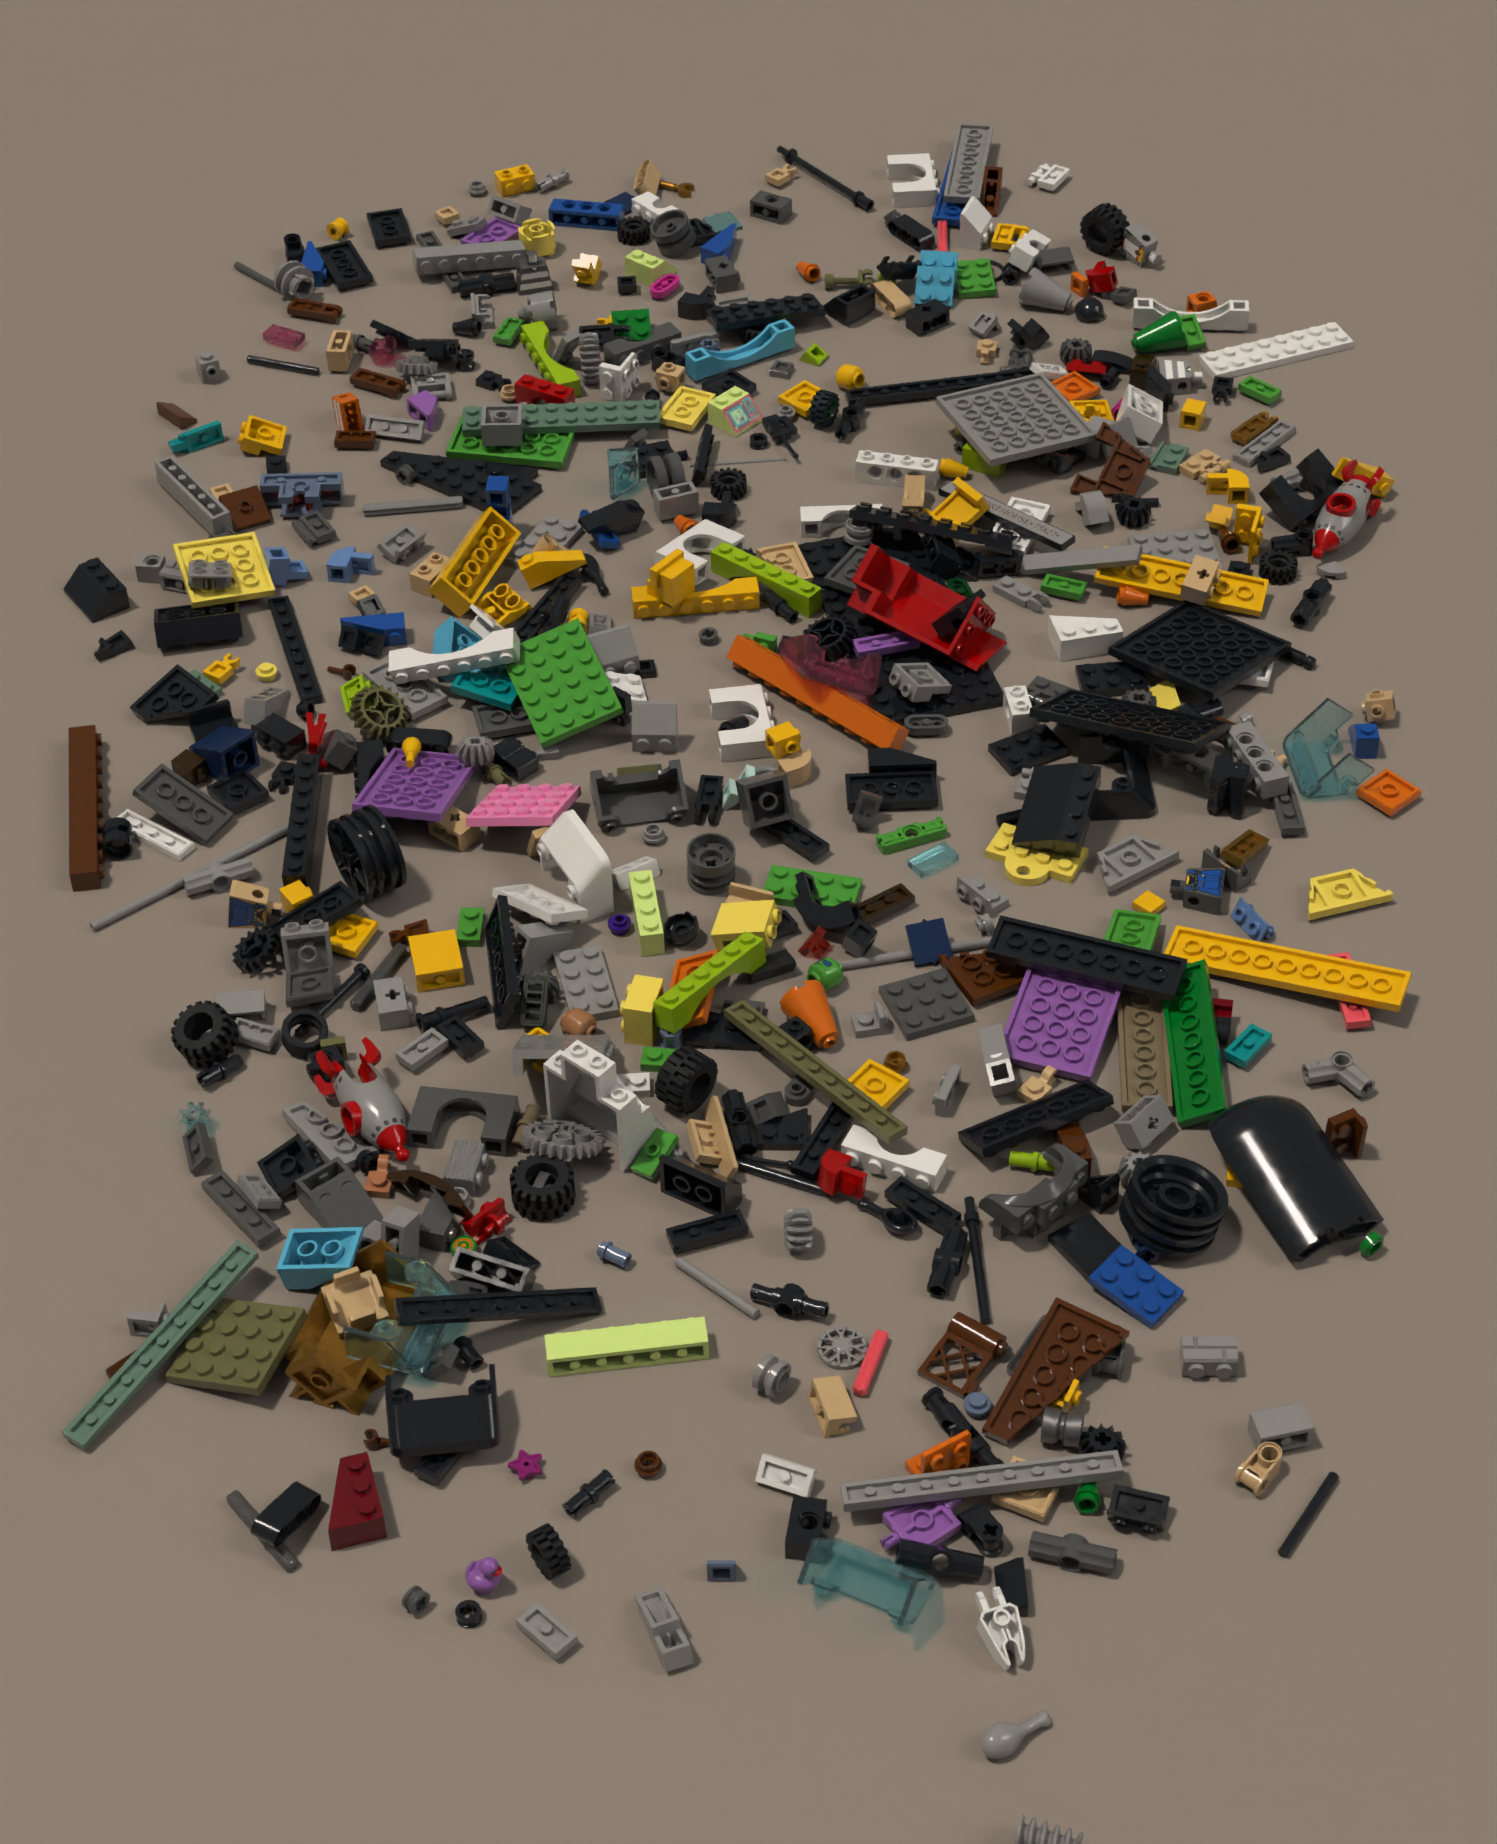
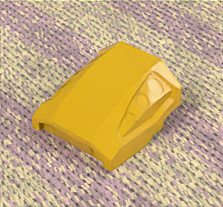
M507 583L497 585L494 591L487 592L474 604L487 612L502 627L533 609Z

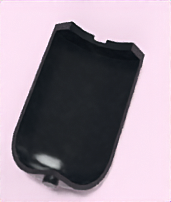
M1276 1095L1253 1097L1231 1105L1209 1121V1130L1217 1148L1291 1259L1304 1261L1318 1250L1330 1245L1331 1241L1329 1239L1338 1235L1342 1239L1351 1236H1365L1384 1220L1316 1119L1300 1102Z

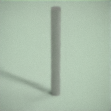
M677 1258L675 1266L753 1319L758 1317L759 1309L684 1258Z

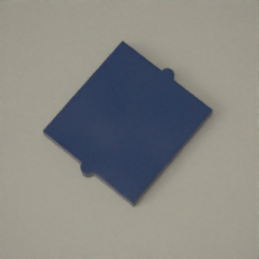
M944 918L929 921L923 919L919 923L905 925L914 966L928 963L935 965L938 962V955L942 954L953 957Z

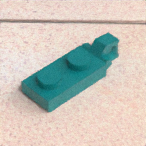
M217 420L178 435V438L168 441L169 448L173 453L178 451L191 453L224 441L221 423Z

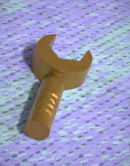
M660 180L658 185L660 188L672 191L677 190L678 196L682 198H690L691 191L695 192L694 184L681 183L677 186V184Z

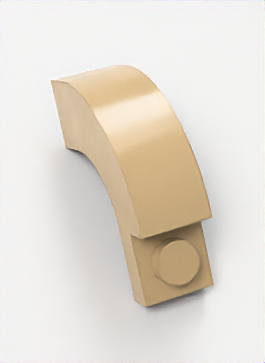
M905 475L902 510L913 512L912 515L920 517L921 514H924L925 476Z

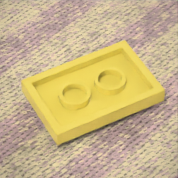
M680 386L660 410V424L684 431H693L707 413L708 402L716 398V394Z

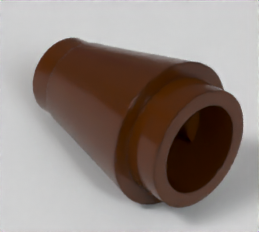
M1222 527L1218 530L1217 535L1222 549L1229 553L1236 552L1241 545L1240 537L1227 527Z

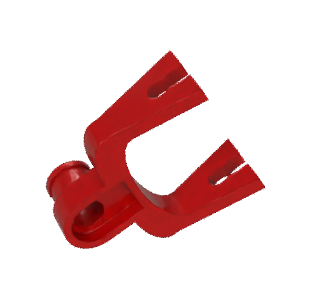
M306 712L309 737L308 754H319L322 736L327 726V722H324L326 714L319 713L318 723L314 725L313 713ZM320 755L322 769L327 770L328 762L324 761L323 755Z

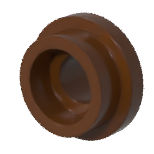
M644 1451L635 1460V1471L642 1477H654L662 1470V1460L653 1451Z

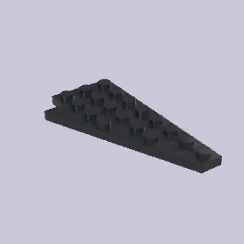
M392 451L380 460L381 467L394 473L402 465H409L415 472V479L412 481L449 497L462 496L463 503L483 512L488 508L485 493L488 476H509L512 514L542 492V484L532 481L538 476V469L533 467L491 463L483 459L475 461Z

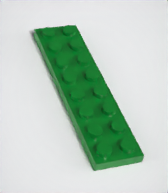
M1205 959L1187 964L1174 1002L1162 999L1177 1122L1181 1128L1210 1120L1228 1108L1209 969Z

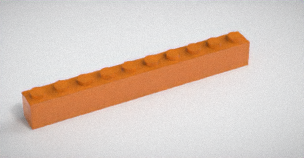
M737 634L726 657L733 661L732 665L741 670L747 669L749 671L748 675L756 679H764L765 685L774 689L776 687L781 689L779 693L786 697H795V702L799 705L812 707L811 711L821 717L824 715L829 717L828 722L836 726L841 724L845 727V732L854 736L858 734L861 736L860 740L868 745L875 744L878 746L877 748L901 750L910 730L753 639Z

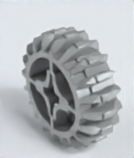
M585 332L579 336L581 374L583 383L590 385L600 383L599 338L597 333Z

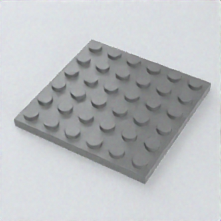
M1042 372L936 397L937 406L989 466H997L1002 463L1096 441L1097 432Z

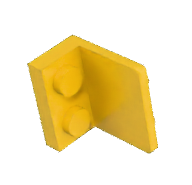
M1238 503L1235 514L1234 533L1240 537L1241 543L1249 544L1247 563H1252L1253 557L1258 556L1259 545L1262 543L1263 533H1261V528L1264 526L1265 516H1262V507Z

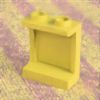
M775 900L722 903L711 932L715 948L719 951L722 950L730 941H734L745 931L764 938L765 948H771L773 940L777 936L778 925L782 921L781 910L777 908Z

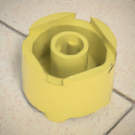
M540 218L522 222V226L518 227L519 240H522L526 252L536 250L538 257L554 255L556 249L554 224L547 220V223L541 222Z

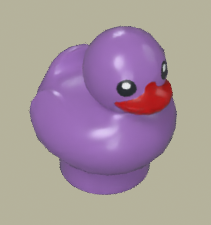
M493 1557L472 1561L466 1568L465 1579L469 1587L474 1589L476 1593L487 1595L492 1593L499 1585L502 1577V1568Z

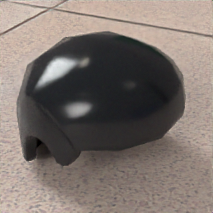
M1086 297L1076 304L1075 314L1077 319L1082 322L1093 320L1098 322L1101 316L1104 317V308L1098 299Z
M686 911L684 914L679 913L670 916L664 923V934L673 944H688L699 933L697 916H693L689 911Z

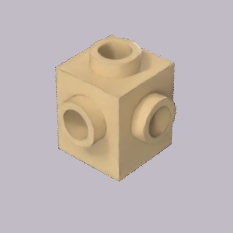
M664 362L655 372L654 378L657 388L675 393L680 386L686 384L685 367Z
M1377 689L1366 693L1365 701H1362L1363 715L1367 714L1368 722L1383 723L1387 720L1395 719L1396 705L1393 690L1383 691Z

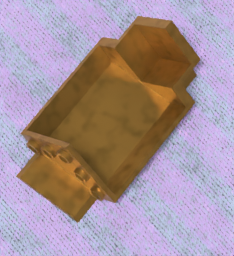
M382 1238L358 1250L352 1268L358 1266L360 1273L371 1270L373 1274H376L384 1294V1302L389 1314V1320L339 1338L320 1290L307 1313V1318L284 1355L290 1361L284 1373L296 1382L289 1397L299 1400L301 1396L312 1398L314 1404L332 1409L336 1405L347 1408L350 1414L359 1416L371 1392L385 1386V1375H391L392 1377L419 1326H398L393 1307L394 1299L435 1296L439 1288L431 1282L435 1275L431 1268L411 1263ZM333 1279L325 1282L323 1286L333 1283Z

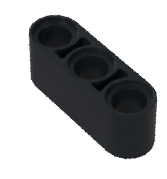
M906 214L888 222L890 233L916 251H920L935 243L932 231Z
M395 727L390 731L386 750L390 753L393 748H402V743L406 738L415 737L421 742V751L449 753L453 737L446 730Z
M295 1481L256 1517L251 1527V1534L274 1547H278L316 1511L321 1501V1494Z

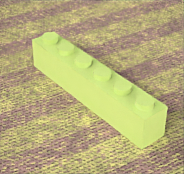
M690 1317L679 1320H664L653 1323H637L634 1325L611 1326L600 1329L544 1335L549 1377L709 1359V1343L705 1317Z

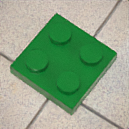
M649 309L611 311L612 324L629 325L631 327L630 332H617L616 336L630 337V341L633 342L642 341L652 336Z

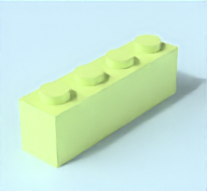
M652 870L628 872L630 898L641 957L665 954L664 932Z

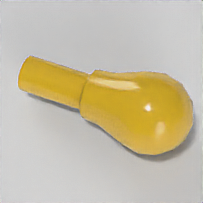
M408 737L402 743V750L405 754L406 766L408 768L414 767L415 759L422 748L421 742L415 737Z

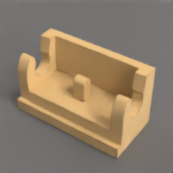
M841 1376L812 1378L807 1397L823 1437L828 1438L831 1435L850 1432L849 1425H841L856 1422L857 1414Z

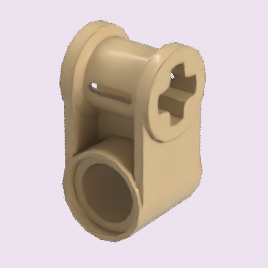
M1274 1442L1260 1444L1251 1456L1238 1467L1234 1475V1481L1238 1484H1245L1253 1490V1494L1260 1496L1280 1473L1281 1447Z

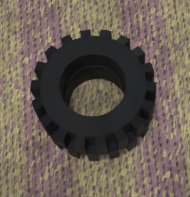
M1102 203L1083 216L1080 222L1082 227L1080 233H1082L1083 236L1081 237L1085 240L1087 247H1091L1093 252L1096 251L1097 254L1107 255L1121 246L1125 228L1130 224L1120 208L1117 209V206L1114 204L1111 206L1110 203Z
M206 1000L204 1004L199 1001L194 1006L189 1005L187 1010L181 1011L179 1013L180 1017L173 1022L175 1027L171 1028L173 1035L171 1040L175 1048L191 1065L194 1064L198 1068H201V1066L210 1068L214 1062L227 1059L229 1054H233L235 1051L233 1047L237 1046L239 1042L237 1037L240 1035L236 1022L216 1002L212 1003ZM211 1029L206 1037L200 1039L203 1033Z
M689 1045L681 1046L666 1059L657 1075L655 1082L656 1098L685 1115L696 1111L706 1101L714 1088L718 1074L717 1063Z
M537 1154L534 1157L532 1155L527 1156L526 1160H520L518 1166L513 1167L510 1174L512 1203L514 1209L518 1210L522 1217L527 1215V1219H537L538 1222H543L544 1219L552 1221L554 1217L560 1218L564 1216V1212L571 1210V1205L575 1203L576 1193L573 1168H570V1164L567 1161H563V1159L558 1157L549 1158L548 1155L540 1156ZM540 1171L550 1173L552 1185L544 1188L533 1187Z

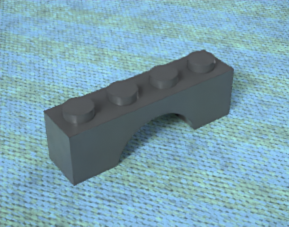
M667 322L653 327V335L645 340L633 342L617 339L603 344L604 361L608 364L621 366L632 352L637 353L639 363L651 359V351L656 347H664L671 351L670 341L681 338V332L671 322Z

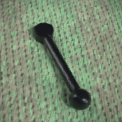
M745 1154L743 1160L751 1163L783 1166L791 1170V1165L794 1162L793 1160L784 1162L756 1158L750 1154Z

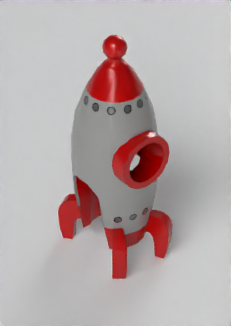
M1356 459L1351 460L1344 466L1342 478L1345 482L1328 497L1316 520L1314 528L1316 548L1312 551L1313 558L1319 560L1324 556V553L1335 551L1348 544L1359 533L1366 518L1376 515L1381 501L1379 499H1370L1373 486L1384 473L1380 466L1371 478L1359 474L1354 475V470L1358 464Z
M367 1037L361 1040L366 1049L365 1056L359 1053L361 1064L359 1065L358 1075L362 1083L352 1081L336 1060L332 1063L324 1051L319 1050L315 1055L316 1060L322 1071L329 1075L331 1082H325L323 1077L317 1074L314 1076L315 1084L325 1098L337 1097L341 1106V1119L349 1136L361 1135L366 1141L379 1149L396 1153L395 1156L399 1162L408 1161L411 1155L410 1151L404 1148L407 1138L404 1110L392 1087L374 1067L381 1060V1052L375 1044Z

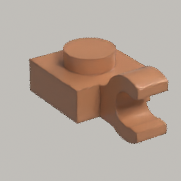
M379 1154L377 1171H369L364 1188L369 1197L390 1199L393 1184L386 1177L391 1170V1163H389L390 1155Z

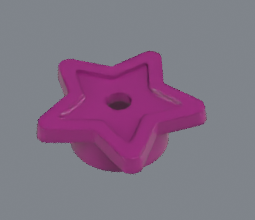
M520 1450L518 1459L509 1462L508 1468L516 1471L520 1481L531 1479L536 1475L542 1474L541 1468L538 1465L542 1455L540 1453L529 1455L524 1450Z

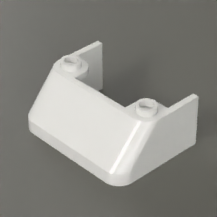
M573 809L565 811L540 837L536 848L540 856L542 871L559 866L568 878L569 885L566 886L569 898L574 899L577 905L588 909L587 919L579 920L580 924L614 912L612 869L606 852Z

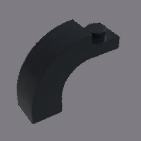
M804 871L795 874L797 880L795 887L800 897L793 899V902L800 915L809 923L829 932L847 933L858 918L862 920L858 905L849 900L832 907H824L819 899L813 876Z

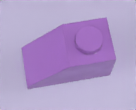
M424 390L407 397L408 415L414 420L426 422L425 429L429 432L432 431L438 417L437 406H439V402L436 396Z

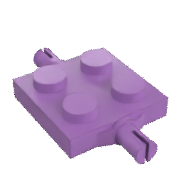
M956 1498L892 1507L882 1514V1521L892 1533L880 1540L881 1546L888 1550L897 1544L900 1538L932 1545L944 1542L962 1529V1523L953 1515L951 1509L962 1504L963 1499Z

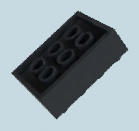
M239 601L209 606V608L200 607L192 609L191 605L154 609V629L157 648L171 650L178 645L193 647L201 642L210 645L224 639L227 642L238 641L239 637H243Z
M1079 762L1034 766L1012 845L1080 858L1101 784V767Z

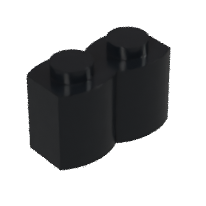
M508 737L494 745L495 755L492 762L500 765L504 772L514 781L519 782L539 770L538 755L534 751L525 748L520 740Z

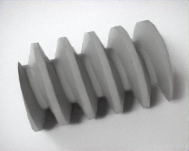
M1023 1814L1018 1825L1015 1844H1082L1084 1833L1080 1832L1077 1838L1073 1839L1072 1829L1069 1828L1063 1836L1058 1824L1050 1832L1048 1821H1044L1042 1826L1038 1828L1036 1817H1033L1029 1824H1025V1815Z

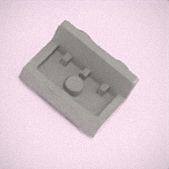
M406 523L382 540L377 548L391 562L396 564L400 560H406L413 550L417 551L424 545L426 532L423 530L418 534Z

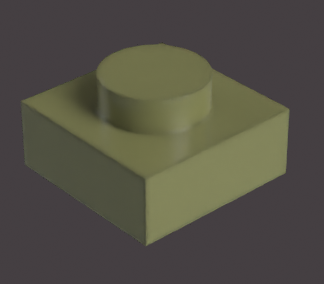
M344 1036L320 1040L321 1049L336 1045L342 1058L348 1060Z

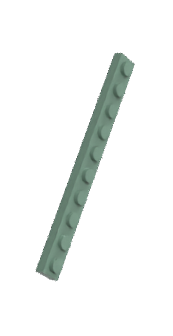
M236 1240L62 1431L64 1438L85 1451L259 1258L258 1252Z

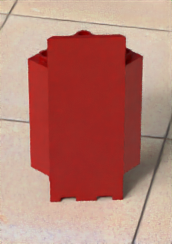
M871 543L851 580L857 587L847 603L848 606L975 671H978L1007 644L1006 641L986 632L988 627L990 628L994 624L996 612L978 596L962 625H960L958 632L953 636H950L948 633L941 638L932 626V623L953 606L966 599V597L916 573L911 567L889 557L880 547Z

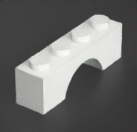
M872 504L873 508L880 509V506H882V504ZM856 505L800 507L801 538L822 537L826 531L832 528L845 527V523L849 519L850 509ZM874 523V531L883 529V524Z
M854 1124L841 1144V1153L852 1156L851 1166L894 1179L895 1181L902 1176L921 1189L933 1193L936 1192L947 1172L946 1154L924 1147L908 1155L892 1154L879 1145L877 1136L869 1129Z

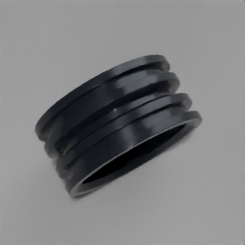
M368 804L362 807V809L352 811L351 815L345 814L340 816L339 819L335 818L328 822V841L337 868L348 888L360 897L362 902H367L372 897L381 896L383 891L390 892L395 888L405 885L407 872L400 845L388 821L375 806Z
M1173 1155L1150 1156L1141 1160L1134 1167L1119 1206V1217L1126 1231L1145 1247L1169 1256H1195L1205 1252L1212 1245L1228 1206V1194L1222 1182L1211 1171L1194 1161Z

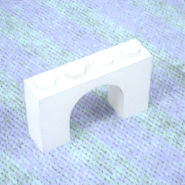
M929 153L887 155L888 180H916L914 182L892 183L893 208L936 206L940 189L938 188L934 161L930 160Z
M705 519L657 550L654 556L655 564L676 549L684 551V559L694 563L696 587L707 579L708 560L692 553H710L722 542L743 550L745 548V535Z
M761 684L709 689V706L712 720L745 716L754 722V724L746 728L718 731V747L721 762L774 757L765 746V730L774 727V721L769 720L771 719L770 706H766L768 705L767 692L762 691Z

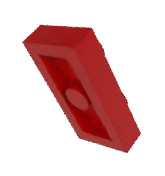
M1072 359V363L1067 362V371L1106 374L1107 366H1103V362L1092 361L1090 365L1084 364V360Z

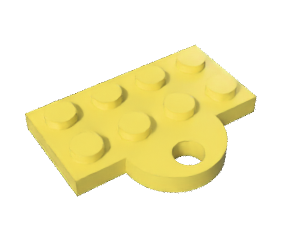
M1003 823L985 850V857L1005 863L1004 872L1010 881L1018 885L1034 886L1043 883L1049 877L1071 884L1086 860L1089 849L1083 847L1080 858L1014 846L1012 845V840L1017 826Z

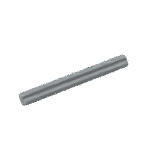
M462 496L370 503L363 504L362 509L364 516L455 509L463 507Z

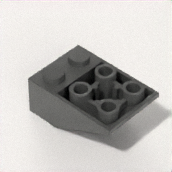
M338 1156L295 1180L298 1201L323 1228L363 1227L365 1229L373 1220L381 1222L383 1219L353 1171Z

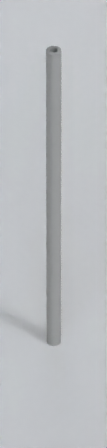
M289 823L184 876L204 871L212 862L218 861L228 864L287 834ZM182 877L89 923L91 929L96 931L183 887Z
M992 936L950 943L951 951L957 952L988 947ZM909 949L837 962L845 970L913 958Z

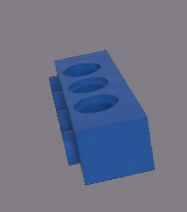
M554 198L548 209L549 221L554 226L617 231V223L625 218L624 204Z

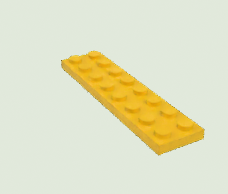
M1142 554L1139 565L1098 568L1094 583L1117 588L1126 585L1151 595L1184 601L1180 599L1181 588L1191 564ZM1218 569V571H1221L1218 584H1213L1215 589L1212 598H1207L1204 606L1261 617L1269 580Z

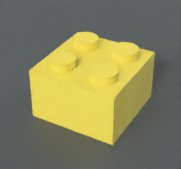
M635 974L632 984L629 983L627 985L626 1000H622L620 1005V1015H623L621 1032H624L625 1043L654 1046L660 1028L655 1025L653 1002L664 994L663 978Z

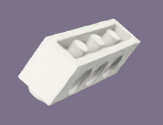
M860 450L855 462V482L904 488L905 475H924L925 490L935 491L938 482L939 460Z

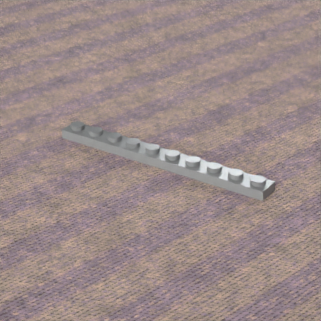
M1118 1450L840 1483V1492L844 1512L1120 1479L1123 1478V1467Z

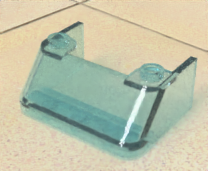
M1329 698L1325 699L1288 733L1282 745L1298 791L1308 799L1348 795L1375 771L1372 766L1350 753L1344 756L1336 765H1333L1329 753L1339 744V733L1337 730L1353 714Z
M390 1251L385 1252L388 1282L416 1289L412 1297L458 1295V1292L427 1261ZM384 1319L378 1321L373 1326L371 1332L345 1326L343 1334L347 1357L361 1360L370 1356L381 1367L412 1375L420 1374L428 1367L450 1323L398 1326L397 1321Z
M829 1537L812 1539L797 1583L801 1585H814L812 1590L823 1595H829L830 1591L847 1595L886 1611L887 1615L892 1617L891 1623L907 1628L908 1625L915 1624L934 1589L937 1578L915 1568L895 1564L893 1559L848 1541Z

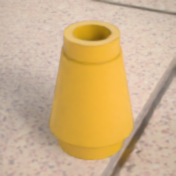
M948 457L947 459L942 458L938 474L943 475L942 477L966 479L969 467Z

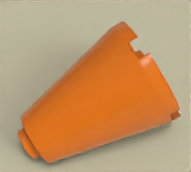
M818 980L804 981L805 986L799 989L797 986H794L784 994L780 1000V1005L782 1006L780 1008L789 1019L798 1016L813 1029V1043L817 1047L830 1048L836 1044L839 1034L824 986Z

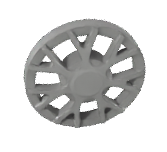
M846 1326L828 1329L820 1336L817 1343V1353L820 1360L825 1365L837 1370H848L857 1367L863 1362L867 1352L865 1337L856 1329ZM836 1333H837V1335H838L839 1337L836 1338V1339H833V1338L830 1336V1335H832V1334H836ZM844 1333L852 1335L849 1339L843 1337ZM860 1340L862 1343L861 1345H853L852 1342ZM823 1342L831 1343L832 1346H830V1347H825V1346H822V1343H823ZM853 1351L860 1353V1357L853 1356ZM832 1352L834 1357L829 1360L826 1355ZM848 1358V1363H840V1359Z

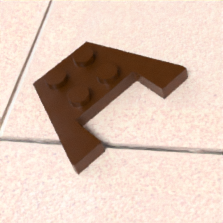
M1103 422L1095 437L1096 441L1113 447V450L1097 481L1077 474L1070 492L1079 494L1100 490L1104 496L1112 497L1114 494L1124 493L1131 498L1135 497L1151 461L1132 444L1127 443L1119 433L1114 432L1107 423Z

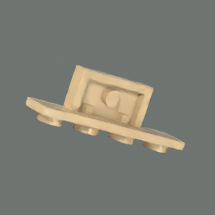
M712 1095L703 1111L706 1121L689 1119L686 1129L695 1162L718 1165L721 1175L732 1178L738 1171V1161L735 1158L733 1143L728 1133V1125L725 1123L723 1108L720 1105L718 1096Z

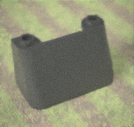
M680 759L670 760L667 768L662 770V766H658L657 771L616 777H613L612 773H608V777L602 775L601 770L590 771V790L598 826L605 831H611L622 826L667 820L673 822L682 821L687 816L689 808Z

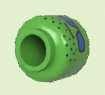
M830 957L813 963L808 969L807 980L820 981L824 986L825 992L837 987L842 982L843 968L839 962Z

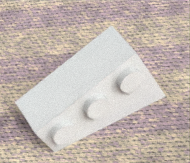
M1049 615L1048 637L1059 661L1108 654V647L1123 638V630L1115 618Z

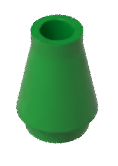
M1097 1481L1078 1484L1073 1503L1079 1512L1092 1514L1100 1507L1101 1497Z

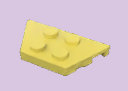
M1354 868L1310 878L1308 919L1313 920L1393 900V892L1389 889L1384 892L1377 888V882L1364 877L1362 873Z

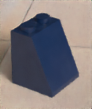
M221 726L189 746L190 751L206 759L209 776L217 781L244 768L250 772L260 766L255 731L252 729Z

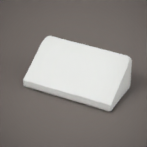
M646 856L613 869L612 882L619 890H625L629 888L628 872L652 870L653 878L659 876L661 873L657 859Z

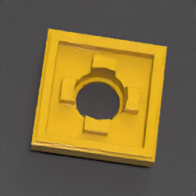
M1107 400L1069 401L1088 422L1094 415L1114 421Z

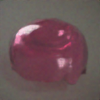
M385 335L383 339L375 338L369 346L368 354L376 363H389L396 358L398 350L397 341L390 335Z

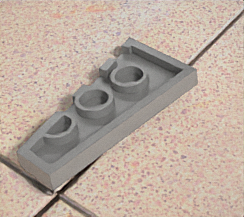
M305 1101L282 1109V1117L305 1141L308 1139L312 1141L317 1149L316 1153L325 1163L338 1156L351 1169L357 1166L356 1157L361 1151L368 1149L372 1152L380 1153V1149L372 1145L370 1147L366 1145L362 1137L358 1135L354 1137L349 1136L343 1125L338 1122H330L327 1120V1115Z

